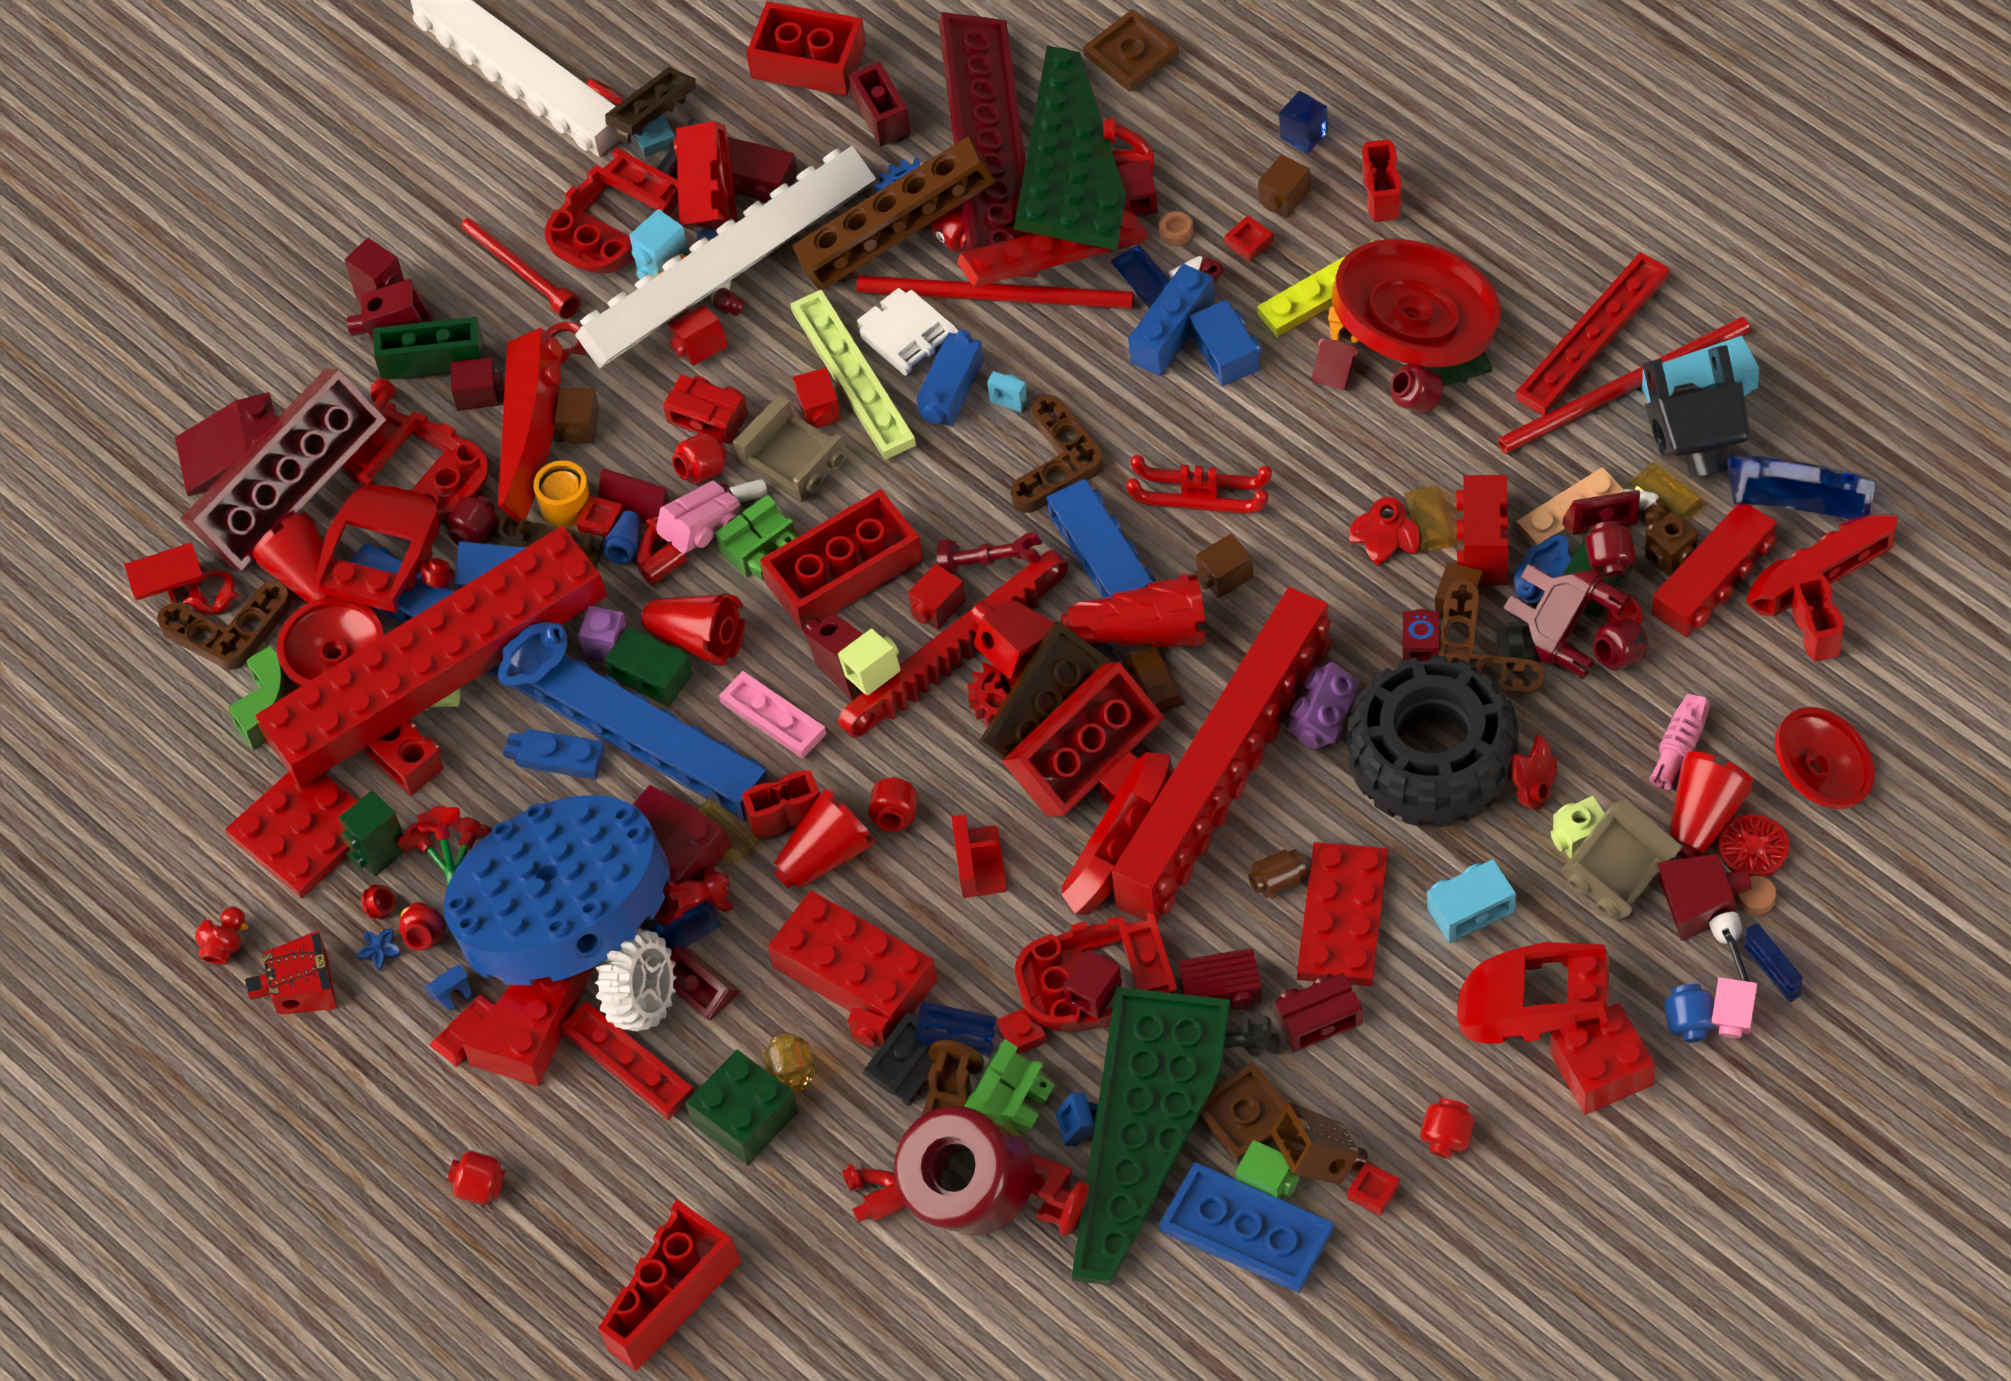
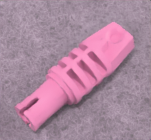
M1687 694L1674 713L1671 723L1668 725L1663 740L1659 745L1661 756L1649 778L1654 786L1662 789L1664 782H1666L1664 789L1670 790L1672 788L1682 760L1687 752L1694 751L1696 743L1704 730L1710 708L1707 698Z

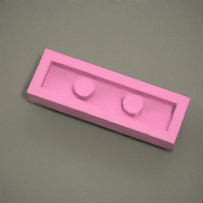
M744 671L719 695L721 704L802 759L826 735L825 726Z

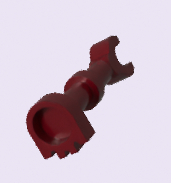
M1029 532L1011 544L992 546L991 543L980 544L978 549L959 551L960 547L956 541L950 539L939 540L937 565L951 574H955L960 565L980 562L982 565L994 564L995 560L1013 557L1034 563L1040 560V555L1035 549L1030 548L1035 545H1041L1042 540L1037 533Z

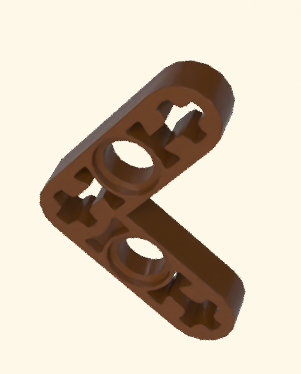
M1053 395L1040 396L1033 402L1032 417L1035 426L1059 455L1013 482L1011 486L1012 504L1014 508L1023 513H1031L1048 504L1047 496L1083 479L1088 481L1098 475L1103 468L1102 452L1099 446L1063 402ZM1043 410H1047L1050 413L1054 412V417L1056 421L1055 424H1053V419L1049 416V414H1042ZM1064 431H1072L1077 434L1076 438L1070 442H1063L1057 438ZM1081 449L1084 457L1088 460L1093 459V462L1088 464L1085 460L1081 461L1078 450ZM1053 472H1062L1067 476L1060 483H1052L1047 479ZM1024 491H1026V493L1028 494L1033 493V497L1028 498L1026 495L1021 496V493Z
M1460 579L1452 582L1447 589L1439 656H1446L1447 661L1452 663L1453 659L1463 660L1470 664L1471 660H1477L1476 667L1480 675L1484 665L1488 663L1498 664L1502 669V676L1497 683L1504 692L1530 694L1539 691L1544 684L1545 673L1541 665L1536 661L1474 654L1480 602L1479 591L1469 580ZM1461 587H1467V592L1473 595L1472 600H1466L1464 609L1465 613L1472 612L1471 619L1463 616L1450 617L1451 610L1458 612L1459 602L1452 596L1453 593H1459ZM1455 623H1464L1469 628L1467 640L1462 643H1455L1450 640L1448 635L1449 628ZM1507 664H1515L1512 671L1516 673H1524L1526 667H1532L1533 673L1539 675L1538 680H1533L1529 687L1524 686V681L1518 678H1512V686L1505 685L1508 679Z
M270 581L263 584L255 592L227 628L178 603L164 606L158 613L157 621L166 638L224 669L235 670L246 663V660L253 655L288 612L291 606V599L284 584ZM278 595H279V597H280V600H279V601L272 600V601H270V602L268 603V601H267L268 598L275 599V598H277ZM180 618L183 624L182 626L177 622H173L169 625L168 622L170 620L177 621ZM257 619L262 622L261 626L255 631H245L243 629L245 623L250 620ZM205 630L212 632L209 640L201 643L194 641V637L198 632ZM235 648H237L236 653L229 652L227 655H225L226 650L233 651Z

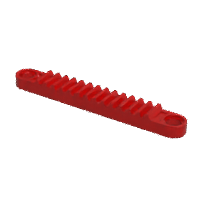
M1049 550L1040 556L1039 561L1030 563L982 601L993 609H997L1011 600L1018 601L1026 607L1036 609L1039 607L1038 599L1064 578L1069 569V563L1056 550ZM972 609L900 664V672L868 696L862 693L849 703L838 718L839 726L851 738H858L886 717L894 720L896 718V709L907 710L906 701L917 702V693L927 694L929 692L928 684L930 683L939 685V676L942 674L949 677L951 675V666L961 668V659L963 657L971 660L973 658L972 650H978L974 645V639L979 627L976 622L970 619Z

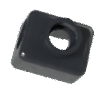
M1727 345L1708 350L1716 385L1715 388L1703 390L1693 383L1675 386L1672 394L1669 396L1662 360L1658 359L1643 364L1651 401L1644 405L1658 452L1666 460L1685 456L1690 479L1732 470L1727 447L1744 443L1750 436L1743 383H1735Z

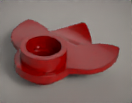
M1383 497L1372 505L1370 512L1358 516L1354 520L1349 530V541L1352 543H1365L1368 556L1376 566H1380L1395 552L1397 547L1406 553L1417 554L1420 546V532L1416 523L1406 517L1405 508L1398 499ZM1385 509L1394 511L1393 516L1387 519L1383 518L1381 513Z
M1535 735L1529 757L1517 753L1512 754L1511 769L1513 783L1517 787L1516 794L1520 804L1532 810H1539L1548 800L1550 788L1554 784L1557 775V759L1550 756L1551 750L1546 739L1541 735Z

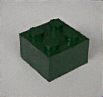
M738 1049L686 1101L691 1123L747 1166L798 1113L794 1091Z

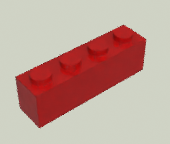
M1741 499L1653 594L1652 615L1686 638L1695 628L1701 629L1707 623L1711 611L1717 604L1723 605L1729 599L1733 592V587L1740 579L1745 581L1753 572L1756 562L1762 556L1767 557L1774 550L1778 541L1776 538L1777 521Z

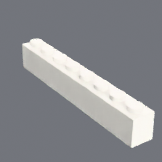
M411 0L414 11L413 19L423 31L429 30L444 47H451L456 50L467 64L476 65L490 81H497L504 86L510 96L515 99L520 98L527 103L534 114L537 116L543 115L560 133L566 132L574 138L576 144L585 151L590 150L600 157L619 141L617 139V129L607 125L605 121V114L613 109L615 105L474 1Z

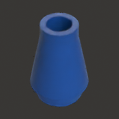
M624 511L603 541L604 554L610 561L617 564H626L637 555L639 526L641 523V517L637 513Z

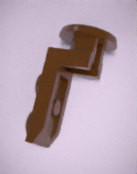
M953 1040L936 1041L928 1051L929 1057L935 1063L931 1064L928 1073L930 1091L922 1115L941 1107L964 1106L972 1092L969 1074L981 1072L984 1066L982 1055L971 1046ZM950 1159L945 1163L944 1171H947Z

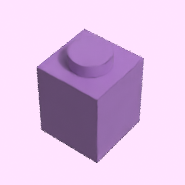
M592 606L588 607L578 634L584 659L605 663L604 658L627 628L623 612Z

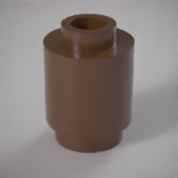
M1284 849L1251 865L1252 872L1248 874L1253 890L1257 894L1262 893L1266 898H1269L1299 884L1301 879L1307 876V870L1297 850L1287 851Z

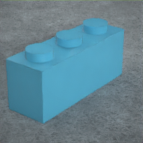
M1742 336L1662 363L1669 396L1672 394L1675 386L1693 383L1703 390L1716 387L1708 350L1714 347L1727 345L1735 383H1743L1744 395L1758 388L1759 366ZM1643 369L1642 391L1645 397L1647 398L1648 402L1650 403V396Z

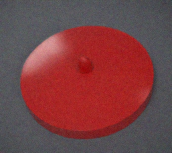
M1385 239L1363 244L1344 257L1332 285L1333 307L1345 328L1360 342L1374 351L1391 359L1412 365L1447 367L1471 361L1490 346L1500 321L1501 309L1499 299L1486 277L1477 268L1458 255L1420 241Z

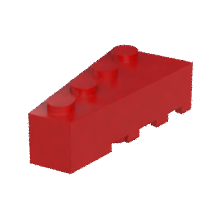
M594 967L554 982L549 976L534 979L532 985H510L462 1044L470 1066L539 1087L563 1034L560 1025L573 1014Z
M678 1199L675 1200L670 1209L671 1216L664 1226L660 1225L653 1237L654 1243L646 1257L640 1258L633 1269L635 1275L629 1285L621 1289L598 1327L608 1352L635 1372L741 1263L732 1238Z

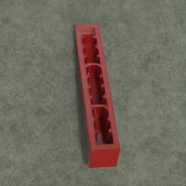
M541 327L507 342L498 507L518 524L521 519L526 521L535 498L533 486L535 476L546 465L555 430L554 421L561 383L562 346L556 338H552Z

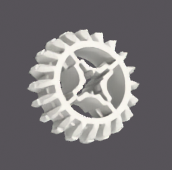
M636 929L637 935L632 942L625 941L621 943L622 950L610 951L607 954L608 959L596 967L599 977L595 984L599 986L596 998L602 1000L600 1011L606 1013L608 1022L614 1023L615 1027L623 1030L643 1031L649 1030L652 1026H658L660 1019L666 1018V1008L672 1006L671 994L676 992L673 988V980L677 977L673 975L675 962L670 960L672 952L670 948L666 947L665 939L659 938L655 932Z

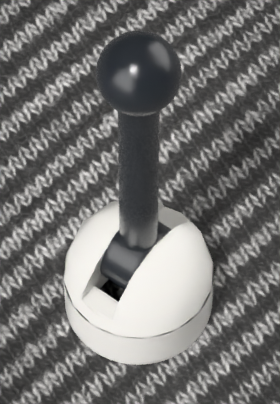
M1736 912L1720 914L1709 922L1711 931L1717 941L1729 945L1741 981L1750 982L1736 941L1739 940L1742 934V924L1739 915Z

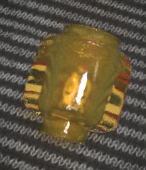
M785 1033L772 1038L762 1055L766 1071L794 1092L805 1089L817 1071L808 1041L801 1037H796L793 1033Z

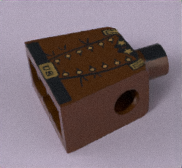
M1291 1102L1287 1104L1270 1132L1292 1173L1298 1176L1339 1184L1344 1181L1351 1169L1360 1171L1368 1159L1367 1151L1355 1146L1346 1128L1340 1122Z

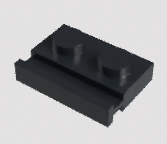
M907 1012L865 1067L862 1074L891 1095L899 1097L903 1100L902 1103L907 1106L927 1080L931 1064L935 1063L928 1054L931 1045L943 1039L938 1036L937 1032Z

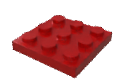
M288 772L226 827L225 831L232 841L302 899L348 857L347 852L350 851V848L340 836L343 829L338 817L358 801L324 773L304 786L299 787Z

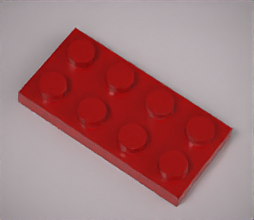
M1321 842L1313 843L1297 967V980L1315 981L1326 974H1331L1334 977L1344 973L1350 985L1373 987L1388 863V848Z

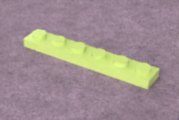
M816 291L790 303L792 313L884 460L916 446L914 435L823 291Z

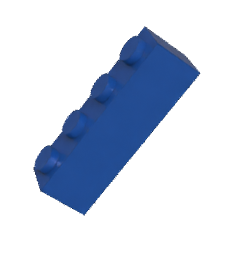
M1086 479L1047 496L1049 517L1102 598L1113 596V593L1147 587L1148 583L1156 582L1151 569L1148 566L1143 568L1140 564L1139 553L1131 540L1126 542L1121 535L1123 531L1117 517L1114 514L1109 516L1104 509L1106 508L1105 501L1099 490H1092Z

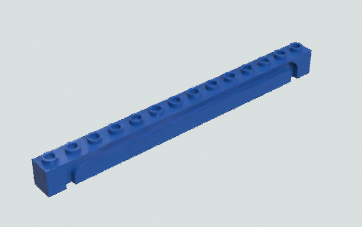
M367 542L349 561L398 574L402 564L386 548H376ZM419 572L417 575L418 581L411 592L404 590L398 598L400 608L396 613L379 609V611L403 624L454 592L451 591L449 586L439 589L423 583L420 579L422 573ZM563 655L557 666L549 670L535 684H522L513 687L707 800L714 799L720 803L722 809L743 821L747 817L741 795L755 785L769 783L766 768L759 761L752 758L747 760L737 754L729 744L725 742L718 743L709 738L701 728L695 725L688 726L679 721L676 715L668 709L662 708L660 710L651 705L640 693H630L621 688L619 683L612 677L607 675L602 677L593 672L580 659L574 661ZM500 664L487 671V673L499 679L498 671Z

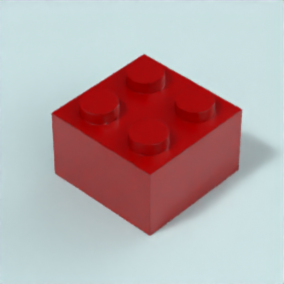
M1620 1002L1609 1006V1021L1606 1024L1601 1025L1600 1020L1596 1019L1578 1022V1031L1561 1034L1560 1029L1550 1032V1055L1584 1115L1654 1085L1655 1063Z

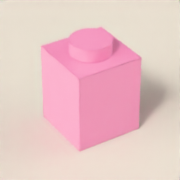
M1718 977L1711 1022L1716 1026L1714 1029L1719 1030L1718 1035L1739 1039L1742 1033H1751L1757 983Z

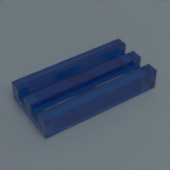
M1755 923L1745 929L1747 936L1744 939L1746 942L1744 949L1789 1003L1799 998L1803 976L1759 924Z
M923 1001L919 1008L917 1040L932 1044L939 1040L958 1041L971 1046L980 1054L990 1056L994 1045L992 1039L995 1033L993 1027L996 1017ZM926 1027L947 1030V1033L926 1029ZM966 1034L983 1038V1041L958 1035Z

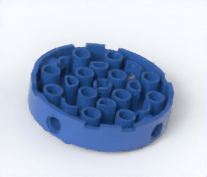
M584 795L559 799L545 804H534L514 818L498 823L492 829V832L484 837L461 861L450 879L445 893V920L470 966L485 978L489 979L491 976L502 978L504 984L532 985L534 979L549 976L553 982L584 972L608 959L607 954L610 951L622 950L621 943L625 941L632 942L637 935L635 930L645 919L652 920L665 899L662 891L665 882L670 880L669 863L648 819L637 807L626 801L609 796Z

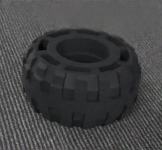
M1431 655V660L1417 661L1416 657L1403 660L1401 663H1398L1397 669L1392 671L1390 668H1386L1371 680V686H1367L1364 691H1361L1353 704V712L1351 717H1349L1347 732L1350 769L1353 771L1355 782L1362 794L1367 795L1369 799H1373L1374 806L1390 817L1397 814L1402 816V820L1406 824L1419 827L1421 822L1435 823V828L1451 826L1452 820L1462 818L1466 822L1481 814L1485 805L1491 806L1493 803H1496L1505 793L1506 784L1509 779H1513L1511 769L1512 754H1518L1519 730L1515 709L1511 699L1507 700L1505 694H1503L1502 687L1487 673L1480 675L1478 668L1473 664L1463 660H1459L1458 664L1447 661L1446 656ZM1428 719H1439L1453 723L1467 735L1459 745L1440 753L1417 751L1407 746L1399 738L1400 734L1410 725Z

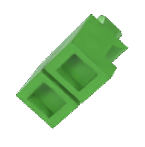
M768 494L743 512L744 518L738 515L715 532L719 552L746 577L753 573L762 581H764L760 559L797 538L793 521L789 518L786 519L780 513L776 502Z
M1004 1039L990 1058L964 1106L1001 1118L1026 1134L1033 1126L1039 1112L1023 1103L1025 1096L1043 1105L1055 1084L1039 1073L1043 1066L1042 1063L1037 1061L1029 1062L1015 1052L1018 1047Z

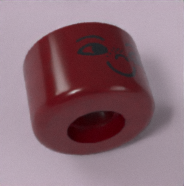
M946 1106L922 1115L905 1132L895 1155L894 1176L902 1201L920 1220L932 1226L961 1234L983 1235L1001 1229L1020 1213L1031 1193L1034 1167L1032 1155L1025 1139L1010 1123L969 1107ZM971 1150L974 1154L976 1165L974 1176L969 1185L963 1190L956 1192L943 1188L941 1180L945 1163L953 1155Z

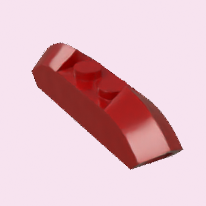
M1870 514L1850 519L1838 525L1839 531H1831L1811 547L1797 550L1790 559H1778L1757 577L1748 593L1746 603L1759 615L1774 617L1792 607L1795 578L1822 573L1829 583L1832 584L1893 549L1898 515Z
M1146 752L1135 762L1062 885L1061 895L1074 914L1090 915L1113 890L1112 869L1173 773L1170 754Z

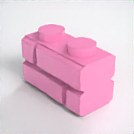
M712 480L661 507L656 528L657 534L668 542L672 541V545L683 554L696 547L704 548L716 537L715 532L738 516L741 504L736 497L729 492L725 493L724 488Z

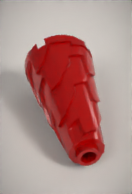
M1197 574L1180 575L1179 578L1148 583L1147 587L1113 593V596L1076 602L1072 607L1067 608V614H1061V623L1088 644L1118 642V645L1153 644V647H1199L1205 644V630L1199 631V624L1205 622Z

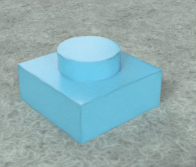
M664 114L646 125L641 136L634 134L645 157L668 148L671 141L675 139Z
M993 371L987 381L990 402L1022 413L1028 402L1025 382L1013 375H1003Z

